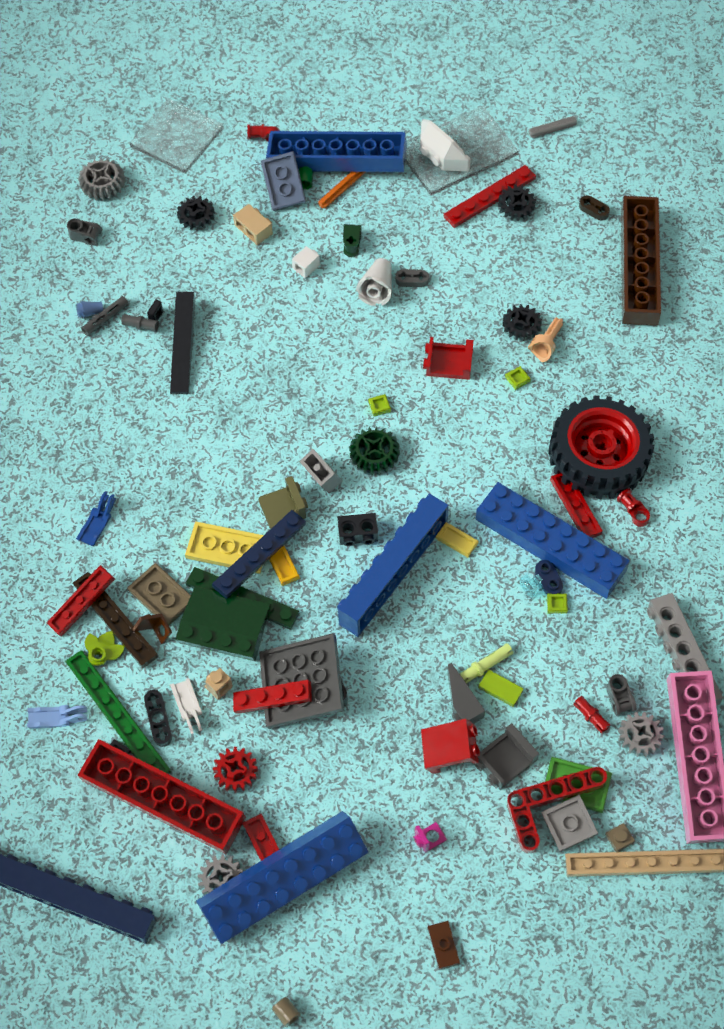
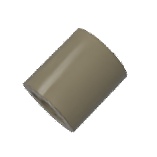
M287 996L272 1007V1010L285 1027L291 1025L301 1015Z

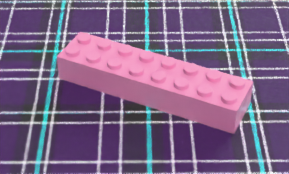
M712 670L670 673L667 677V687L686 843L724 842V761Z

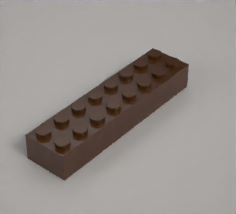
M623 196L621 206L622 324H659L661 316L659 197Z

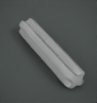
M575 116L532 127L529 129V135L531 138L573 127L577 125V119Z

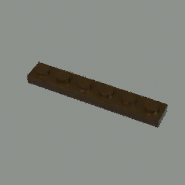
M89 571L73 582L76 589L91 575ZM104 591L91 605L92 609L141 668H145L159 657L139 631H133L134 625Z

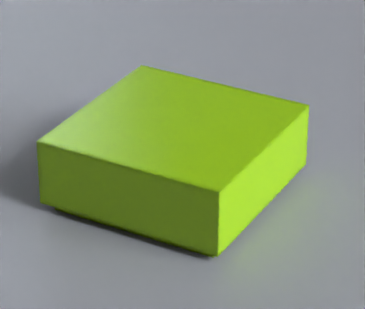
M521 366L505 374V378L515 390L531 381V378Z
M386 394L368 399L373 416L391 412Z
M547 593V614H567V594Z

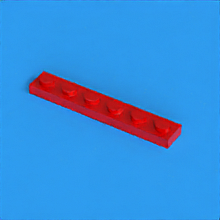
M524 165L445 212L444 218L453 228H456L497 203L503 189L507 191L508 186L514 188V184L517 185V188H520L521 185L524 187L534 181L536 175Z

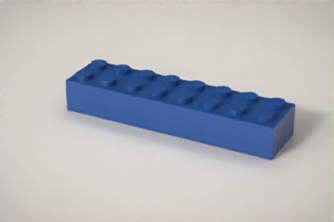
M270 131L266 159L293 151L298 169L310 167L313 171L404 172L407 150L406 133Z
M499 482L496 483L476 510V520L539 559L550 561L556 569L605 599L609 597L628 569L630 560Z
M430 493L426 498H422L419 501L417 509L408 515L404 526H400L397 529L393 540H389L385 544L384 551L381 555L378 554L374 558L370 569H366L362 573L359 583L354 584L347 598H343L339 602L337 609L339 625L357 637L360 636L430 546L444 524L448 522V504Z
M342 811L196 900V903L220 944H223L369 852L352 819Z

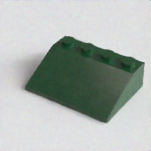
M195 586L181 618L175 640L180 644L256 662L271 604L235 595H230L226 599L217 591Z

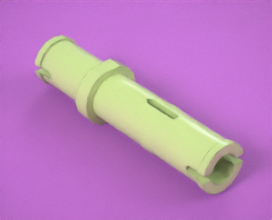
M506 643L482 660L473 662L471 667L459 673L466 684L477 676H483L485 671L513 655V651H510L512 650L511 646Z

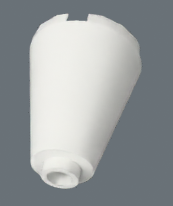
M376 259L358 282L356 292L358 291L360 300L371 306H376L375 303L382 306L389 302L392 295L391 263L387 259Z

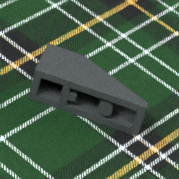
M448 664L447 673L453 712L452 718L454 721L466 718L475 724L485 717V710L453 664Z

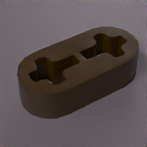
M589 195L580 198L579 209L582 212L600 221L606 220L609 217L610 208L605 203Z

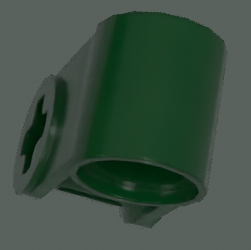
M344 224V254L347 257H355L359 254L361 225Z

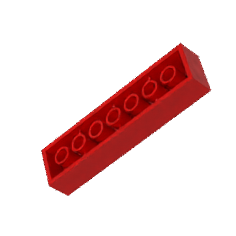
M100 739L97 740L77 775L83 782L227 855L246 819L242 811Z

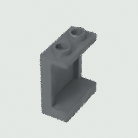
M511 723L506 727L505 733L480 751L478 763L474 765L479 771L483 770L488 775L487 779L492 786H497L501 790L538 760L539 753Z

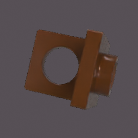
M162 613L142 616L132 628L134 632L153 629L161 644H164L172 633ZM161 625L165 628L164 636L160 632Z

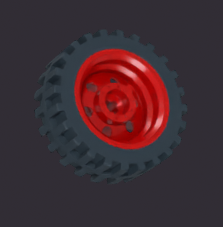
M598 395L593 396V400H588L587 397L581 398L579 404L574 401L570 404L569 410L564 408L561 411V415L557 417L553 427L548 454L551 455L550 465H555V475L558 473L563 474L561 482L564 485L572 482L573 491L579 489L584 492L583 496L589 497V494L596 495V499H602L603 495H608L609 499L615 498L616 493H621L629 487L632 490L637 487L638 481L641 482L647 472L655 445H653L654 434H649L651 430L650 424L644 423L645 416L642 413L638 415L635 412L636 408L634 406L627 407L624 405L625 401L619 399V402L612 401L610 396H607L606 399H600Z

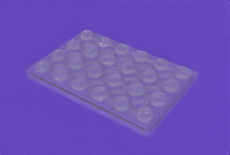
M481 106L438 126L461 147L465 155L471 158L469 171H443L440 167L435 166L432 160L424 156L420 151L421 134L406 140L405 162L431 196L517 156L519 150L486 108Z

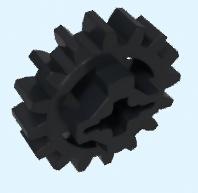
M514 184V188L508 186L507 191L503 189L502 194L499 195L498 207H500V213L505 212L504 217L510 216L511 221L514 218L519 221L521 217L526 220L527 215L531 216L532 211L535 210L536 199L533 198L534 193L529 194L530 189L524 190L523 185L520 188H517L516 184Z
M192 196L191 200L186 198V202H180L181 206L177 207V217L179 223L184 225V228L190 226V230L194 227L199 230L201 226L205 229L206 223L211 225V220H214L215 211L212 202H208V198L202 200V196H199L198 199Z
M520 304L519 308L513 305L512 310L507 309V314L503 316L502 326L504 327V332H509V337L514 335L515 340L521 338L522 341H525V337L531 340L532 335L536 336L538 331L541 330L542 318H540V313H535L536 308L529 309V305L525 308L522 304Z

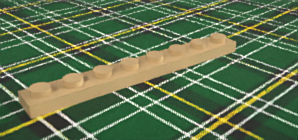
M724 849L565 854L567 877L724 872Z

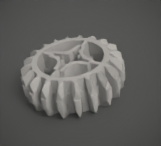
M101 158L99 161L93 160V163L88 162L87 166H83L82 171H80L78 179L80 188L90 199L93 197L96 201L99 198L104 200L105 197L110 199L111 195L116 197L117 192L121 193V188H124V171L119 163L116 164L114 160L110 161L108 158L105 161Z

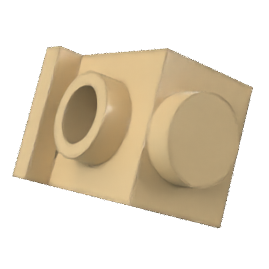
M221 668L217 671H212L205 680L206 685L204 686L217 700L233 687L231 678Z

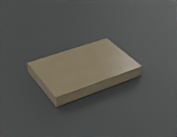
M157 563L153 564L127 587V590L153 615L162 613L168 625L172 624L184 613L191 597Z

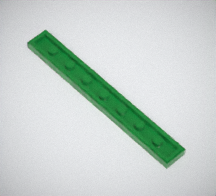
M81 650L67 659L65 662L130 749L134 757L170 774L172 772L93 664L89 662L84 652Z

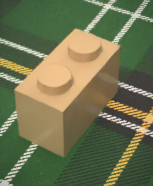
M247 204L233 215L234 225L256 245H259L273 234L272 222L268 218L263 217L257 208H253L250 204Z

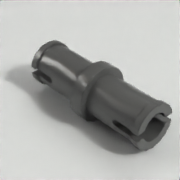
M123 314L122 325L136 327L138 330L158 331V320L147 319L141 315L137 317Z

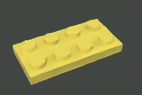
M195 521L185 558L230 567L264 535ZM262 566L255 573L260 574Z

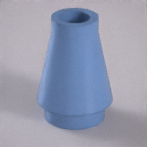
M80 301V303L76 304L78 318L83 317L84 319L102 312V302Z

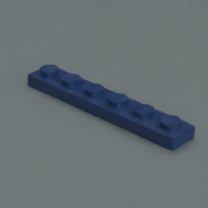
M291 510L212 583V587L227 599L306 525V521Z

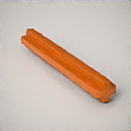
M350 172L318 201L319 206L324 209L327 208L366 172Z

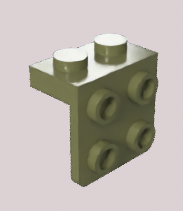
M292 476L285 478L286 488L260 496L258 499L270 529L291 510L303 519L306 518L308 504L305 497L301 498L300 485L294 481Z

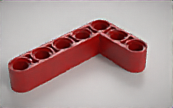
M593 767L511 792L508 795L507 808L521 850L525 853H533L538 849L540 843L530 809L598 790L604 786L607 780L606 771L601 767ZM599 774L602 777V782H594L591 775ZM577 779L581 781L582 787L579 789L574 788L571 784L572 780ZM554 785L560 786L562 793L554 794L551 791V787ZM534 791L540 792L542 799L534 800L531 797V793ZM514 797L520 798L522 805L517 807L512 805L511 799ZM520 817H524L529 821V824L526 827H521L518 825L517 820ZM529 837L535 841V846L530 848L524 844V839Z

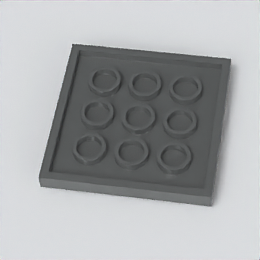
M334 633L259 652L262 687L309 680L311 682V702L264 709L265 724L268 729L344 711L337 639Z

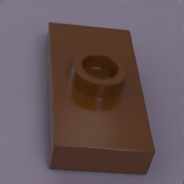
M449 921L427 926L438 969L442 970L460 965Z

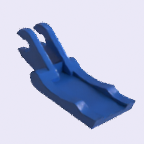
M107 491L103 492L98 508L94 507L91 510L88 520L76 538L77 540L91 546L95 545L111 518L110 512L116 501L114 494L109 497Z

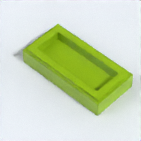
M489 669L478 685L479 689L512 707L515 706L524 688Z

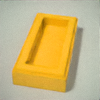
M283 546L269 559L282 586L300 579L285 546Z

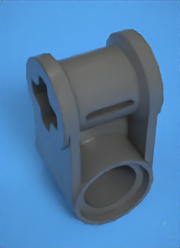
M77 218L70 219L67 222V229L71 240L92 246L97 244V237L102 233V227L99 224Z
M620 674L611 676L607 684V693L614 714L619 716L622 712L636 711V702L626 678ZM618 683L622 688L616 689L612 684Z

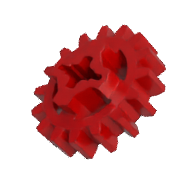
M234 747L232 752L227 748L225 755L219 753L220 760L215 759L216 767H213V773H216L214 779L215 781L219 780V787L225 785L226 791L233 788L234 793H237L238 788L245 791L246 784L251 787V779L256 780L255 772H258V767L254 766L257 764L256 759H251L252 753L245 754V748H242L239 752L237 747ZM244 760L248 763L249 769H247L246 766H243ZM222 770L227 773V778L222 775Z

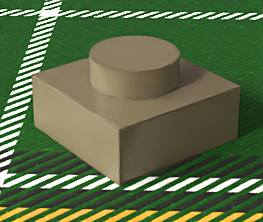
M624 823L605 833L615 852H619L635 842Z

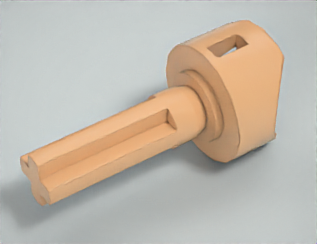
M555 317L545 334L536 335L528 346V349L541 362L548 361L555 351L556 346L553 340L563 325V319Z

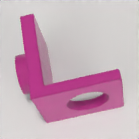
M437 822L423 830L419 825L415 827V836L413 838L419 848L422 847L425 853L447 841ZM431 830L439 834V838L435 842H430L426 837L427 833Z

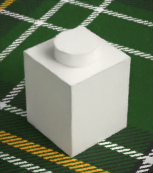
M306 246L292 258L293 270L307 278L320 266L319 254Z

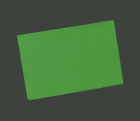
M551 757L545 782L593 767ZM606 771L607 780L602 788L580 795L586 809L603 813L612 776L611 772ZM599 774L591 775L594 782H602V777ZM577 779L571 781L574 788L579 789L582 787L581 781ZM554 785L551 787V791L554 794L562 793L560 786ZM570 797V798H567V799H564V800H560L559 802H565V801H567V800H569V799H571V798H573V797Z

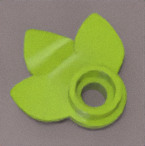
M108 631L98 638L93 634H88L85 639L88 660L95 666L103 665L107 660H116L124 651L123 645L115 644L112 631ZM96 655L102 656L100 659L95 658Z

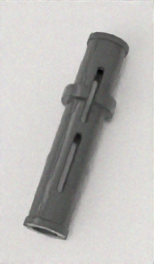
M121 296L98 315H93L89 322L81 326L82 332L89 336L97 328H102L106 321L129 305L127 299Z

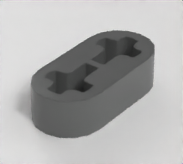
M401 269L396 273V283L401 287H425L429 283V273L419 269Z

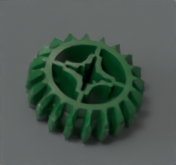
M369 427L367 432L362 429L361 434L356 433L355 439L351 440L349 447L353 465H357L358 471L363 469L365 474L369 470L371 475L374 474V471H377L379 475L381 470L388 472V467L393 468L394 463L398 462L400 455L396 436L392 437L391 431L386 433L385 428L379 431L378 427L375 430ZM385 446L390 450L388 454L384 451ZM361 447L365 448L364 456L360 453Z

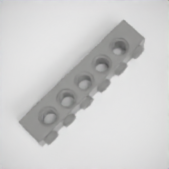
M673 593L651 599L647 613L649 618L653 619L656 624L655 630L659 637L662 636L665 652L671 655L673 669L679 673L689 672L687 668H693L695 671H710ZM662 616H668L671 620H665ZM670 633H676L679 637H673ZM679 650L685 651L687 655L680 654ZM713 677L717 706L720 705L723 696Z

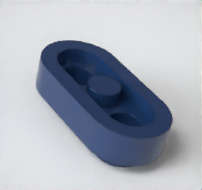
M548 560L539 561L535 566V575L545 594H560L563 589V583L553 563ZM542 567H547L548 570L545 571ZM554 583L556 584V587L550 586V584Z

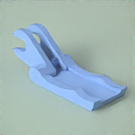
M63 705L59 707L27 708V727L29 729L66 727L70 723L87 721V715L83 714L87 712V706L79 705L70 708L68 705Z

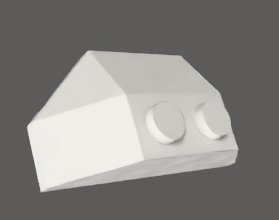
M423 119L420 138L421 153L432 160L433 164L440 167L443 171H469L471 158L465 155L461 147L430 120Z

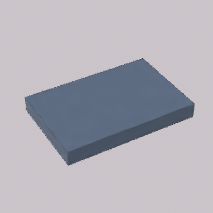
M293 151L260 160L273 211L306 203Z

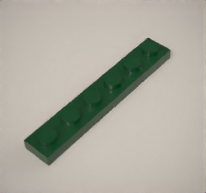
M194 567L186 581V586L193 589L196 586L216 591L212 587V583L218 576ZM241 586L231 594L271 604L267 620L289 630L292 629L299 616L298 610Z

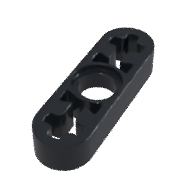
M149 690L144 696V702L152 736L156 745L165 747L171 743L172 734L163 697L158 690ZM152 696L158 698L156 699L158 708L153 707L152 701H150ZM155 714H162L164 716L163 720L159 723H155L152 718ZM158 728H162L164 734L167 735L165 736V740L161 741V739L158 738L160 737V732Z

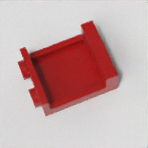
M430 337L429 343L425 345V354H428V358H424L423 362L426 376L470 380L474 340L466 339V345L435 343L434 337Z
M465 718L421 729L425 769L432 774L441 773V768L468 761L473 764L478 763L480 750L476 744L478 732L475 724Z

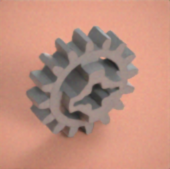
M635 712L634 717L627 715L626 720H622V727H619L618 733L621 735L618 739L619 741H624L623 748L629 747V754L635 751L638 757L640 752H643V755L647 757L648 751L654 754L656 748H660V741H663L664 738L661 735L663 728L658 727L659 720L653 721V715L648 718L646 717V712H643L642 716Z
M222 855L221 859L217 860V857L213 856V862L205 861L207 864L206 868L200 867L203 874L197 876L198 880L202 881L198 883L199 888H204L202 894L206 895L213 891L212 888H217L242 873L243 869H238L240 867L239 862L233 864V857L225 860V856ZM220 875L223 876L224 881L219 882L218 876Z

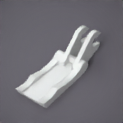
M187 678L185 681L175 685L174 683L170 684L183 721L186 720L191 734L194 732L189 719L193 717L199 731H201L202 728L197 716L201 715L202 711L190 679Z

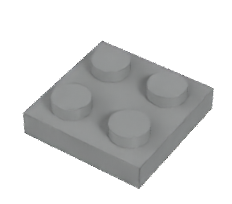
M580 795L541 812L559 852L598 835Z

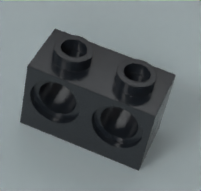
M376 513L337 516L340 545L353 546L358 543L370 545L378 542ZM369 528L371 531L366 532L364 529ZM347 530L352 531L351 533H345Z

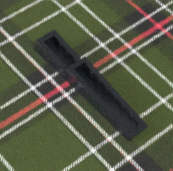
M176 292L170 394H189L194 335V292Z

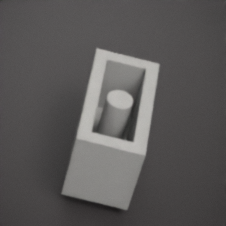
M314 449L299 461L328 493L332 492L343 481Z

